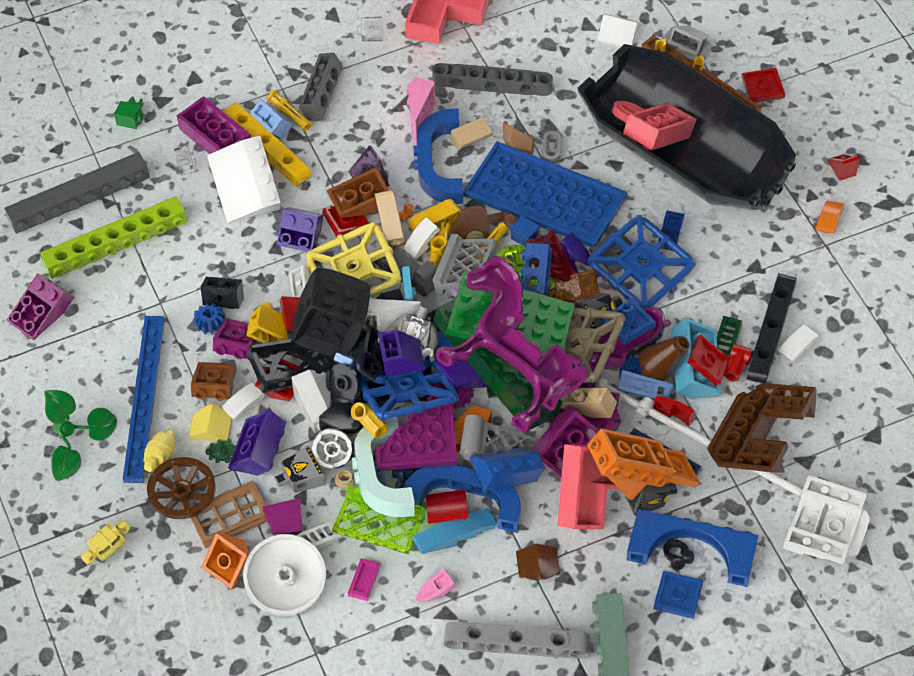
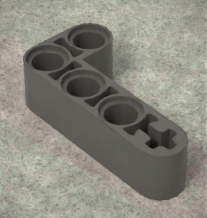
M388 244L393 250V257L400 270L401 282L403 283L402 268L409 266L411 287H415V291L418 294L426 297L435 289L433 278L437 267L430 261H426L421 266ZM386 257L374 261L386 272L392 273Z

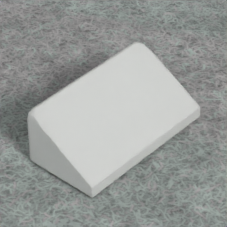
M305 265L289 272L292 297H301L303 289L311 276L310 269Z

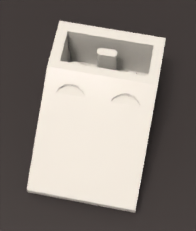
M369 299L368 313L363 328L369 323L383 333L399 317L405 314L415 316L418 306H421V301Z

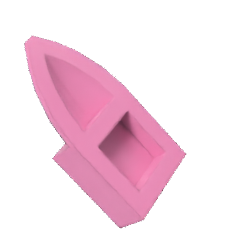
M444 568L421 587L416 601H427L437 596L442 598L457 585Z

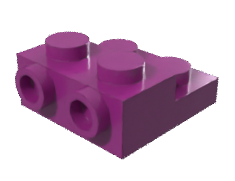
M226 318L213 337V351L219 355L228 354L233 355L236 359H247L250 345H254L257 341L247 336L249 323Z

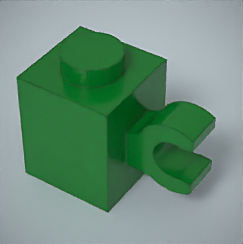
M132 96L129 102L120 101L114 112L116 125L137 129L139 123H142L144 118L141 110L144 106L143 99L141 98L139 102L135 103V99Z

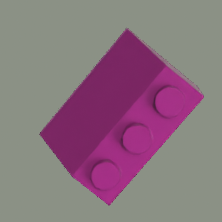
M568 405L533 445L531 450L537 451L542 462L562 477L564 445H587L599 430L573 407Z

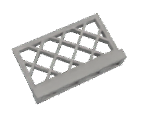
M451 234L433 278L436 294L444 295L446 290L458 289L461 281L460 276H462L463 272L469 273L477 267L481 268L483 263L492 256L496 240L459 239L458 234ZM475 250L478 251V252H476V253H474V254H472V255L469 254V253H471V252H473V251H475ZM482 255L484 256V258L477 260V258L481 257ZM466 256V258H464L463 260H458L461 257ZM471 261L473 262L472 264L465 266V264ZM460 267L462 268L461 270L454 272V270ZM454 279H457L456 282H454V283H449L450 281H452V280H454Z

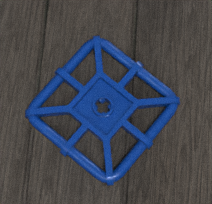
M637 215V217L630 219L616 233L609 235V239L588 258V265L599 272L601 277L611 285L614 291L617 290L628 300L633 299L641 308L654 306L668 292H672L675 286L696 266L695 260L676 244L669 234L663 233L652 222L642 217V215ZM637 225L638 240L629 246L621 237ZM643 225L660 239L654 247L644 239ZM613 244L619 246L624 251L619 257L601 256ZM667 245L681 258H666L659 250ZM638 259L646 260L645 264L638 263ZM599 264L618 265L625 273L616 280ZM665 266H685L671 280L660 272ZM630 276L640 284L641 300L622 285ZM655 277L664 287L647 301L646 283Z
M428 355L423 362L425 370L428 366H433L437 373L424 376L423 372L425 370L391 377L380 374L373 382L383 384L384 386L370 389L366 380H371L361 374L363 398L369 403L378 420L385 421L386 419L412 413L420 414L424 410L456 403L459 398L457 391L436 364L435 360L437 358L435 356L434 361L431 362L430 355ZM440 382L444 384L446 389L433 387L429 384ZM389 394L390 398L380 408L375 398ZM426 395L439 397V399L420 403L418 398ZM411 400L413 403L411 406L391 410L398 402Z

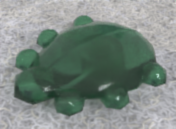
M219 439L216 444L211 443V448H207L205 453L209 455V460L216 459L215 462L217 464L221 461L229 463L236 450L235 446L231 443V439H227V441Z

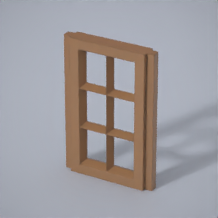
M250 481L214 497L211 504L203 512L190 519L206 549L211 546L218 532L229 536H236L267 522L262 508L266 504L255 483ZM251 493L255 501L240 507L236 499ZM232 501L236 509L220 515L217 507ZM257 505L261 513L246 519L242 511ZM213 510L217 518L201 524L198 516ZM238 513L242 521L226 527L223 519ZM219 521L222 530L207 536L204 527Z

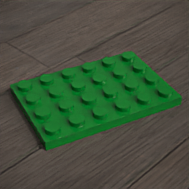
M463 272L446 334L468 340L474 334L483 313L490 306L494 293L469 289L466 284V275L468 273ZM523 289L524 302L522 304V314L525 319L516 330L522 331L530 343H535L539 346L540 351L543 353L541 357L555 343L564 350L575 304Z

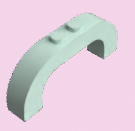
M397 417L385 420L388 425V431L379 438H374L363 427L355 439V457H352V468L357 471L354 472L355 484H359L363 500L373 510L387 516H414L412 488L393 489L382 485L376 477L372 453L381 444L383 445L399 427Z

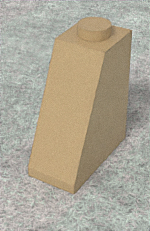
M390 190L376 193L375 197L384 236L387 243L397 249L405 245L394 192Z

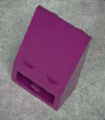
M37 273L6 321L32 340H35L65 313L75 297L49 278Z

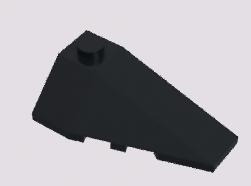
M368 323L363 328L352 350L357 371L373 382L385 368L380 343H378V333L381 332Z

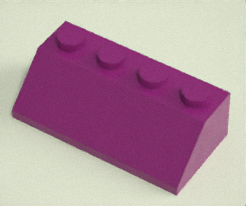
M204 96L176 115L179 130L208 154L251 138L249 132Z

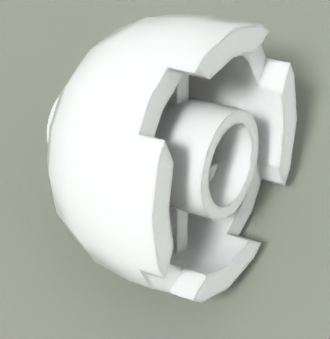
M327 428L319 432L312 445L313 455L317 463L330 469L346 464L352 452L351 440L348 435L335 428Z

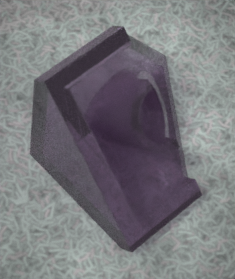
M369 145L348 172L354 178L373 168H377L386 186L390 187L381 159L373 147Z

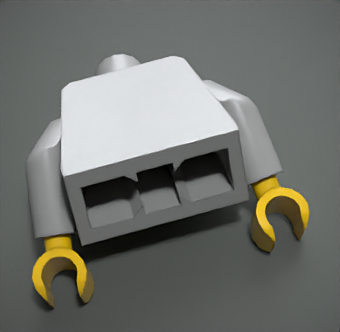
M674 26L662 37V40L656 41L655 50L661 48L660 51L665 52L666 43H670L694 55H698L694 59L693 68L695 65H700L699 71H701L712 46L710 41L707 40L708 34L690 26Z

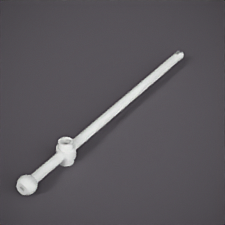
M599 378L596 381L595 388H608L610 392L620 393V400L636 408L634 411L636 417L644 419L645 416L650 415L707 447L709 446L711 440L653 409L654 402L650 398L644 397L643 400L638 401L612 387L606 378ZM753 471L791 493L802 496L803 490L781 477L771 472Z

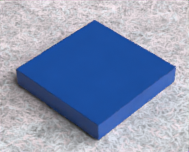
M663 571L653 609L694 619L703 580Z

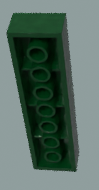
M454 299L437 307L433 322L452 345L456 347L467 340L446 334L455 302ZM486 348L476 349L466 360L513 416L516 413L527 411L533 401L532 385L510 363ZM558 400L552 413L542 412L540 418L532 423L528 431L557 417L562 401Z

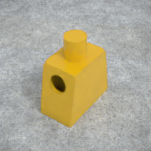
M263 303L250 316L247 336L261 343L287 340L288 336L287 331H285L282 313L273 310L271 303Z

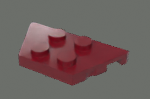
M550 230L545 236L541 234L537 238H532L526 242L528 244H549L552 248L550 277L573 285L577 284L579 279L554 230ZM540 261L533 263L535 268L539 266Z

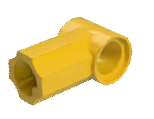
M355 403L351 408L353 419L360 421L374 438L385 435L388 431V425L385 421L378 420L370 405L364 403Z

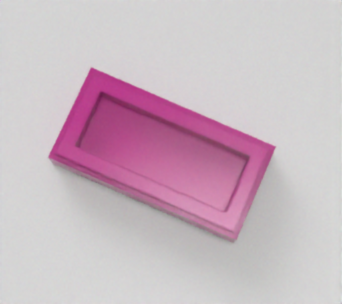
M363 558L360 559L348 591L349 597L368 601L381 567L380 563Z

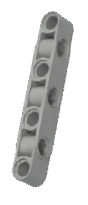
M448 622L445 627L444 646L451 649L583 659L588 657L590 636L582 631L486 623ZM477 635L479 638L473 639L471 636ZM518 638L521 641L514 642L513 639ZM555 642H562L563 644H562V645H556V644H554V643H555Z

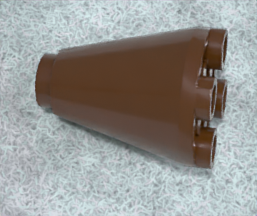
M676 336L647 346L638 352L642 375L663 382L667 380L690 348L687 338Z

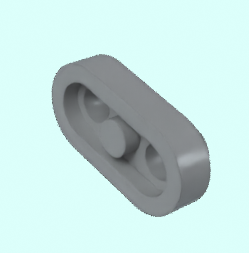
M548 131L543 137L542 157L544 160L556 163L561 155V135L556 131Z

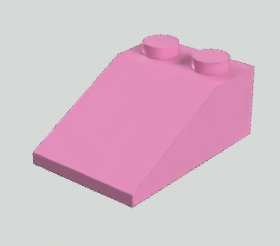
M414 76L412 82L408 84L406 92L409 95L407 105H409L413 142L417 144L418 128L432 114L436 101L435 82Z

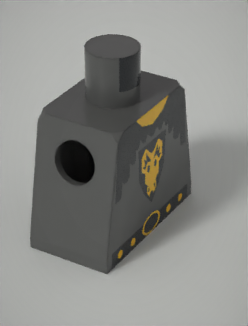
M599 293L574 301L577 308L587 309L591 307L595 308V310L612 311L623 303L620 296L617 295L611 298L606 293ZM580 316V317H581V320H582V322H583L584 319H585V316ZM595 317L590 328L597 329L604 325L601 318Z
M666 483L662 487L646 485L633 500L627 498L634 516H636L638 509L652 511L665 506L668 496L677 493V486L674 483Z

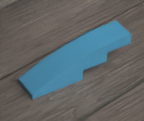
M486 508L468 513L469 518L445 521L414 535L412 539L420 553L425 554L455 547L458 541L475 538L478 532L495 529L497 522L489 509Z

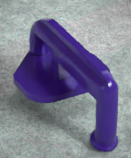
M572 232L565 236L560 244L579 279L576 285H570L574 292L579 293L598 277H601V274L592 269V272L581 280L575 262L578 261L586 266H590L588 265L589 251Z

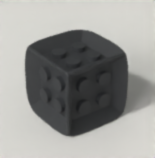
M316 268L303 289L296 309L292 331L293 342L303 348L331 357H335L336 353L350 354L360 337L367 317L370 299L369 285L356 277L335 270Z

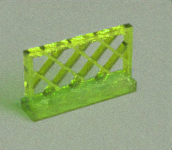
M348 486L346 498L334 523L332 532L409 555L414 543L412 538L418 533L421 524L425 520V508L414 505V516L395 517L397 521L387 525L384 520L387 515L377 512V516L368 519L365 512L373 509L365 503L359 488ZM350 503L357 505L359 510L349 514L347 507ZM362 514L365 521L355 525L352 518ZM349 519L352 527L347 529L339 528L341 522ZM381 520L384 527L374 531L371 523ZM408 521L416 523L414 528L407 531L403 526V523ZM368 525L371 531L368 534H360L357 530ZM400 525L403 532L393 536L390 529ZM387 531L390 536L386 540H380L377 534ZM406 536L408 540L406 547L396 543V540Z

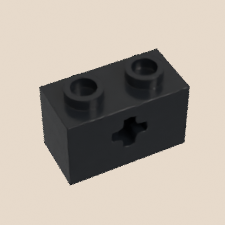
M206 276L200 286L203 306L206 303L209 306L215 303L216 307L239 309L244 300L242 279Z

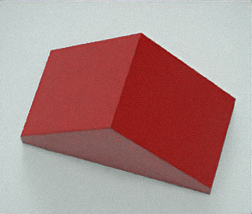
M841 154L828 158V163L839 181L856 176L859 156Z

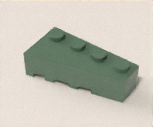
M622 593L598 594L595 601H592L593 614H596L594 632L595 635L598 634L596 654L600 655L601 663H598V675L630 676Z

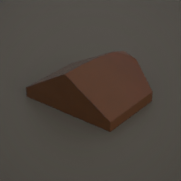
M536 543L516 551L519 578H527L534 581L546 580L560 574L556 547Z

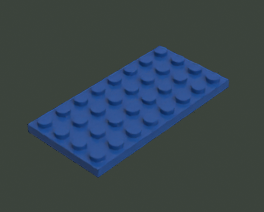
M496 141L464 189L463 196L501 212L509 211L516 218L523 216L549 231L554 230L555 233L564 237L572 232L582 244L591 247L596 246L625 201L627 192Z

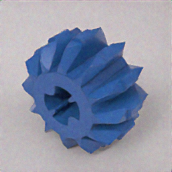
M206 303L205 307L199 306L198 310L194 311L193 322L198 332L203 331L204 335L210 332L213 335L214 331L219 330L226 316L221 306L216 307L215 303L209 306Z

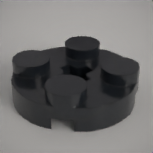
M340 363L328 371L326 375V388L328 392L331 391L332 398L337 402L347 403L360 397L362 380L361 373L357 371V368L348 363ZM341 380H345V381H346V386H345V387H344V384L341 383Z

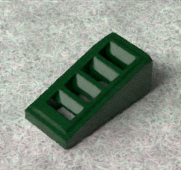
M723 316L717 334V348L719 345L729 347V350L718 349L727 356H730L743 324L742 320ZM726 326L735 328V331L726 329ZM724 332L733 334V337L723 334ZM721 339L730 340L731 343L723 342Z

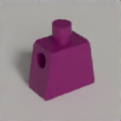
M300 498L262 507L263 514L273 536L282 534L296 536L302 533Z

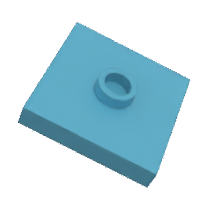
M406 266L402 268L405 301H413V298H416L415 287H411L410 268Z

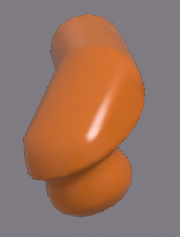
M405 204L404 210L398 212L400 221H405L413 216L414 207L412 204Z

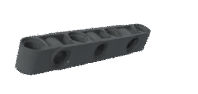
M437 63L432 67V80L439 87L548 96L553 91V76L547 72Z

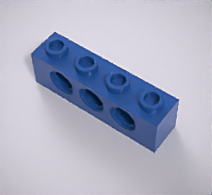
M526 243V249H523L522 252L524 268H521L520 273L521 279H523L524 290L548 296L552 248L549 244ZM535 261H540L537 268H532V264ZM538 280L536 286L530 287L531 281Z

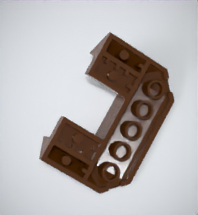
M761 383L755 386V390L747 394L744 391L736 396L707 447L709 454L718 467L785 473L781 461L789 448L787 441L766 440L767 435L777 418L804 420L805 417L815 418L816 387Z

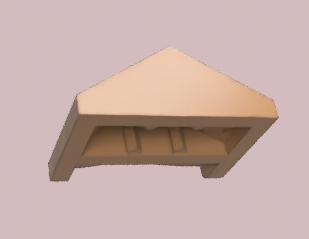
M504 121L503 140L505 144L532 155L534 153V137L522 133L508 125L507 121Z

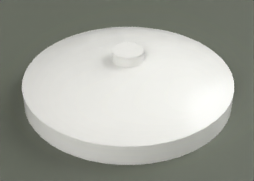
M289 534L275 535L260 542L250 552L244 565L243 580L249 598L259 609L275 616H293L308 610L318 601L326 583V568L318 549L306 539Z

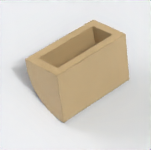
M482 117L451 130V142L455 148L460 150L491 137L493 132Z

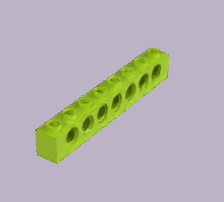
M177 196L42 251L40 256L50 278L54 279L89 263L96 262L108 255H113L139 242L146 241L151 237L163 234L175 227H179L187 223L186 213Z

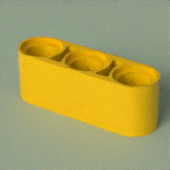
M447 199L414 215L408 221V226L414 231L424 218L427 217L438 228H440V224L443 222L445 223L444 227H446L447 223L451 225L455 222L462 211L453 199Z

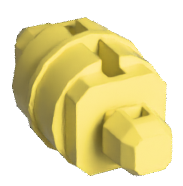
M167 429L164 433L158 432L148 442L144 450L143 460L146 471L152 472L159 465L171 459L176 441L173 430Z
M122 520L116 524V527L110 523L104 526L86 543L90 550H86L82 554L81 559L88 565L94 562L96 557L104 561L113 553H116V550L125 542L122 535H125L130 530V525L125 520Z

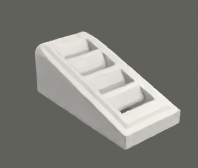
M331 521L296 535L307 541L309 540L318 551L341 538L340 533ZM330 529L333 535L329 536L326 530ZM323 533L326 538L322 539L320 534Z

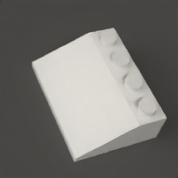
M260 136L239 141L207 155L227 224L280 210L281 202Z

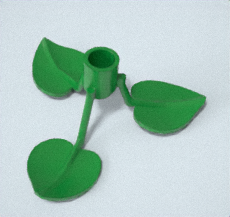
M61 390L44 391L46 417L54 423L53 431L60 435V439L67 445V447L58 446L51 458L53 477L56 481H61L74 475L81 465L79 452L71 450V444L66 437L72 435L74 429H89V437L96 441L104 440L114 432L117 425V417L105 408H95L87 417L88 426L74 425L72 422L67 421L70 419L69 415L76 410L74 398L69 393Z

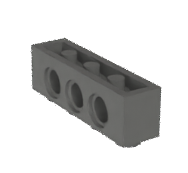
M334 52L320 53L318 55L301 99L299 109L309 121L324 119L341 74L343 65Z

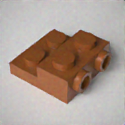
M198 362L191 381V397H196L197 399L215 398L218 401L230 399L233 391V380L236 374V364Z

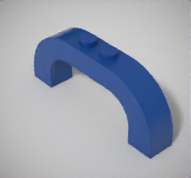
M458 108L437 111L421 123L417 131V145H413L414 156L418 158L414 159V170H418L420 186L429 197L438 202L453 199L456 204H463L462 178H443L435 173L432 166V144L438 137L451 134V130L459 127Z
M463 465L423 467L413 473L403 486V488H412L414 509L421 510L426 495L437 488L466 489L467 493L491 498L501 508L498 516V529L518 533L521 521V503L514 487L510 486L485 491L474 469H469Z

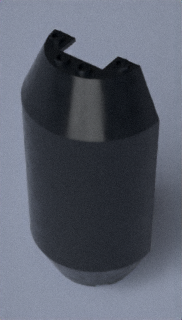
M624 44L613 54V66L600 79L595 82V80L588 77L577 88L580 97L601 132L711 205L757 210L763 206L767 207L772 198L781 193L788 175L796 167V154L776 122L666 52ZM616 101L631 102L644 109L670 103L697 120L690 138L654 150H647L642 144L633 141L623 134L626 122L617 118L612 113V108Z

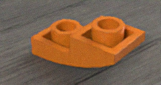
M826 200L821 210L816 230L823 233H834L839 225V218L844 210V203Z

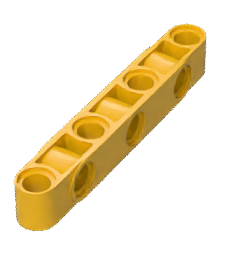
M235 102L223 110L226 115L249 132L251 138L261 137L268 163L294 186L297 187L312 177V173L307 165L238 103Z

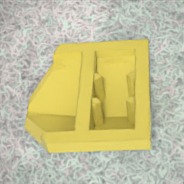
M206 405L193 414L189 439L228 442L232 418L219 405Z

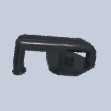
M384 401L377 402L380 408L385 404ZM350 402L334 403L319 416V428L321 431L327 428H335L346 434L359 433L364 426L360 421L353 419L351 416V408L354 404Z

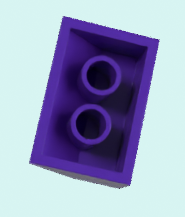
M270 410L245 419L228 469L257 476L269 472L273 467V460L279 450L278 445L285 433L284 428L287 422Z

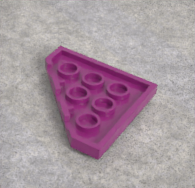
M430 395L427 401L439 399V397ZM450 403L424 410L420 414L412 413L408 420L402 426H399L383 445L381 444L376 449L377 471L457 465L453 404Z

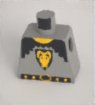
M309 445L281 462L283 473L274 476L278 487L289 483L295 493L325 485L324 474Z

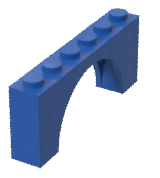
M648 509L637 510L627 549V561L647 565L650 555L661 544L677 538H693L711 545L719 552L727 566V583L748 587L758 535L749 531L733 530L730 527L714 526L708 522L701 523L689 518L682 519L673 517L670 514H659Z

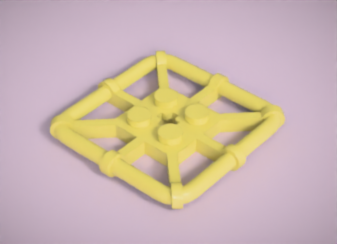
M375 222L366 224L344 235L340 234L337 236L338 238L320 245L306 254L311 274L317 268L314 261L331 264L333 270L356 277L362 281L373 276L389 280L370 289V297L400 284L402 280L400 270L393 257V250L388 245L382 229ZM365 233L359 245L350 249L347 248V241ZM373 234H376L382 249L368 255L366 248ZM340 244L344 251L333 257L321 254ZM386 257L392 273L375 269L372 262ZM354 264L356 267L354 269H350V265Z

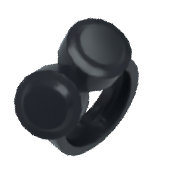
M673 539L664 544V556L671 562L673 569L681 570L685 564L693 563L694 552L689 550L684 542ZM672 548H680L682 556L671 554L669 551Z

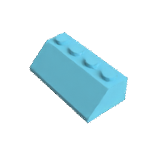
M685 318L671 328L672 338L684 336L690 343L688 352L675 369L676 393L690 399L720 396L722 394L721 383L715 386L687 363L695 339L700 334L717 347L716 329Z

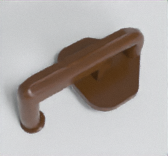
M479 205L466 207L456 221L451 224V230L463 239H466L469 232L478 230L487 239L490 235V223L505 221L506 224L512 225L515 223V216L509 211L487 215L486 210Z

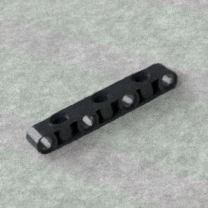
M780 273L777 275L746 380L757 383L767 382L795 289L796 277Z

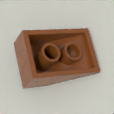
M373 168L328 189L327 193L340 218L379 213L375 194L389 190L378 169Z

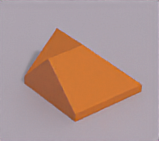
M219 532L216 533L201 568L230 589H234L249 556L246 541Z

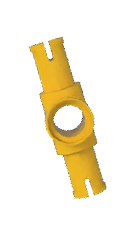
M444 222L441 223L440 231L430 241L429 261L437 268L449 241L448 236L451 230L449 223L446 224V227H444Z

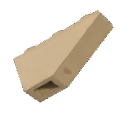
M577 388L574 392L560 398L562 401L561 408L565 409L570 405L580 414L592 418H611L617 404L608 388Z

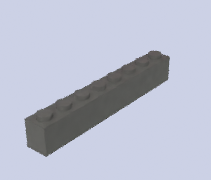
M139 152L5 207L7 219L15 234L26 231L36 225L150 178L148 166Z

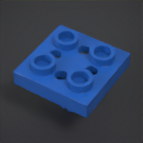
M633 299L622 303L621 306L612 310L613 312L623 313L626 317V321L618 336V339L624 345L656 326L655 321ZM601 318V321H602L603 324H605V323L609 322L610 320H612V319Z

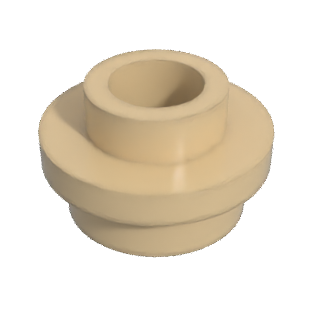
M346 469L340 470L335 476V484L341 489L350 488L355 482L353 473Z

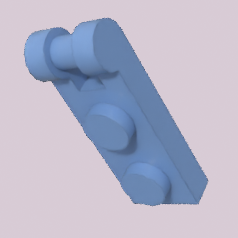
M622 370L617 390L654 400L656 396L670 398L674 385ZM658 388L663 390L662 395L657 394Z

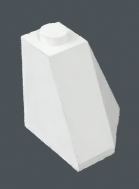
M307 370L291 377L295 400L313 432L317 433L321 431L319 428V416L332 405L331 391L328 392L326 388L327 372L317 374L315 370Z

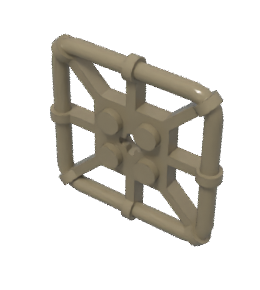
M591 307L587 309L574 308L572 315L585 316L581 327L569 326L564 351L569 356L578 358L586 364L588 375L583 383H595L601 375L610 354L615 350L614 345L623 328L626 317L623 313L595 310V308ZM595 317L612 319L597 329L590 328ZM613 330L606 343L597 344L601 336ZM593 352H602L594 371H592L589 360Z

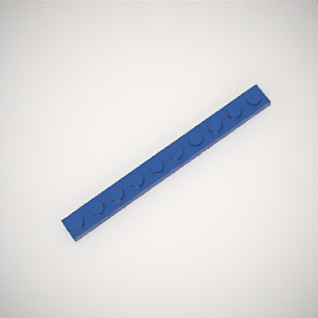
M145 316L123 472L124 483H144V450L150 437L165 323L164 316Z

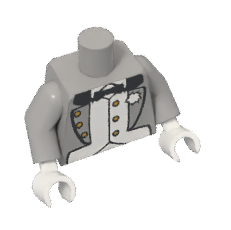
M418 306L415 316L405 314L399 317L385 332L399 330L418 338L423 360H425L426 356L430 355V361L432 362L434 361V353L439 344L437 328L434 326L435 324L426 320L429 309Z

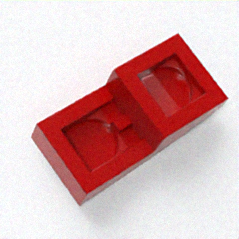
M656 396L654 398L653 409L670 418L674 415L688 426L694 421L695 410L689 406L663 396Z

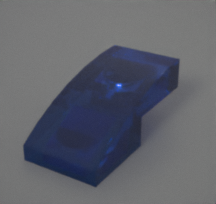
M666 210L661 231L666 235L669 234L672 240L678 244L685 214ZM667 245L661 248V249H666V250L673 251V250H672L670 247H668Z

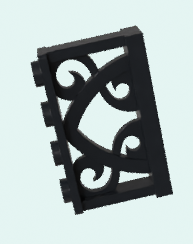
M292 338L250 345L247 359L250 361L262 393L293 388L291 377L307 370H315L317 374L322 372L328 373L336 365L332 362L330 356L318 353L317 356L312 357L313 351L297 345L293 342ZM286 355L303 361L299 369L296 370L278 364ZM262 358H263V361L266 362V363H268V364H264V363L260 362L259 359H262ZM264 369H270L269 374H265Z

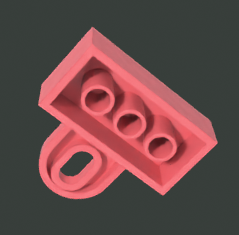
M616 101L612 108V113L617 118L626 122L623 134L633 141L639 142L647 150H654L690 138L697 120L670 103L644 109L631 102Z

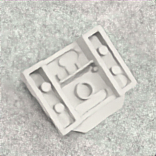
M808 475L793 523L789 527L784 541L783 549L801 555L806 553L840 564H844L846 558L858 555L870 521V517L864 508L867 494Z

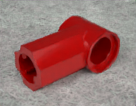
M735 343L723 376L731 382L739 381L745 366H748L754 350Z

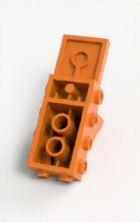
M601 428L587 444L602 476L608 477L629 500H633L646 485L662 487L668 482L695 488L700 483L685 453L666 449L661 441Z

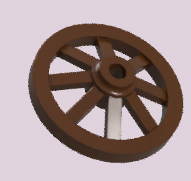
M178 457L165 461L152 472L147 483V494L150 504L159 514L171 519H187L200 514L211 504L216 492L215 479L210 468L203 462L190 457ZM179 467H191L186 480L181 478ZM173 469L176 481L172 483L162 475ZM198 470L204 474L206 478L191 485ZM157 482L172 491L155 492ZM208 484L205 495L194 492ZM162 498H173L166 506L162 505L157 500ZM194 499L200 502L190 507L188 500ZM179 502L183 503L184 509H173Z

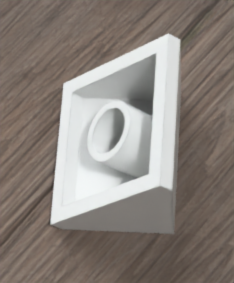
M609 14L603 15L598 41L619 47L624 44L633 45L641 27V22Z

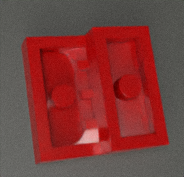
M466 489L426 495L428 524L469 518Z

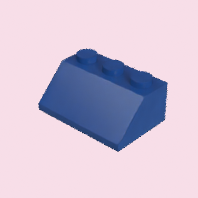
M525 447L470 456V460L485 491L537 482L545 470L538 452Z

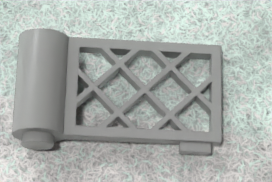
M468 415L464 420L460 455L464 459L470 460L472 455L484 454L485 447L489 445L494 452L499 451L494 444L498 440L504 445L505 449L503 450H507L517 445L525 447L523 444L525 441L534 445L539 438L485 422L478 415ZM487 430L494 431L497 437L492 440L487 434ZM511 436L516 443L509 445L504 437Z

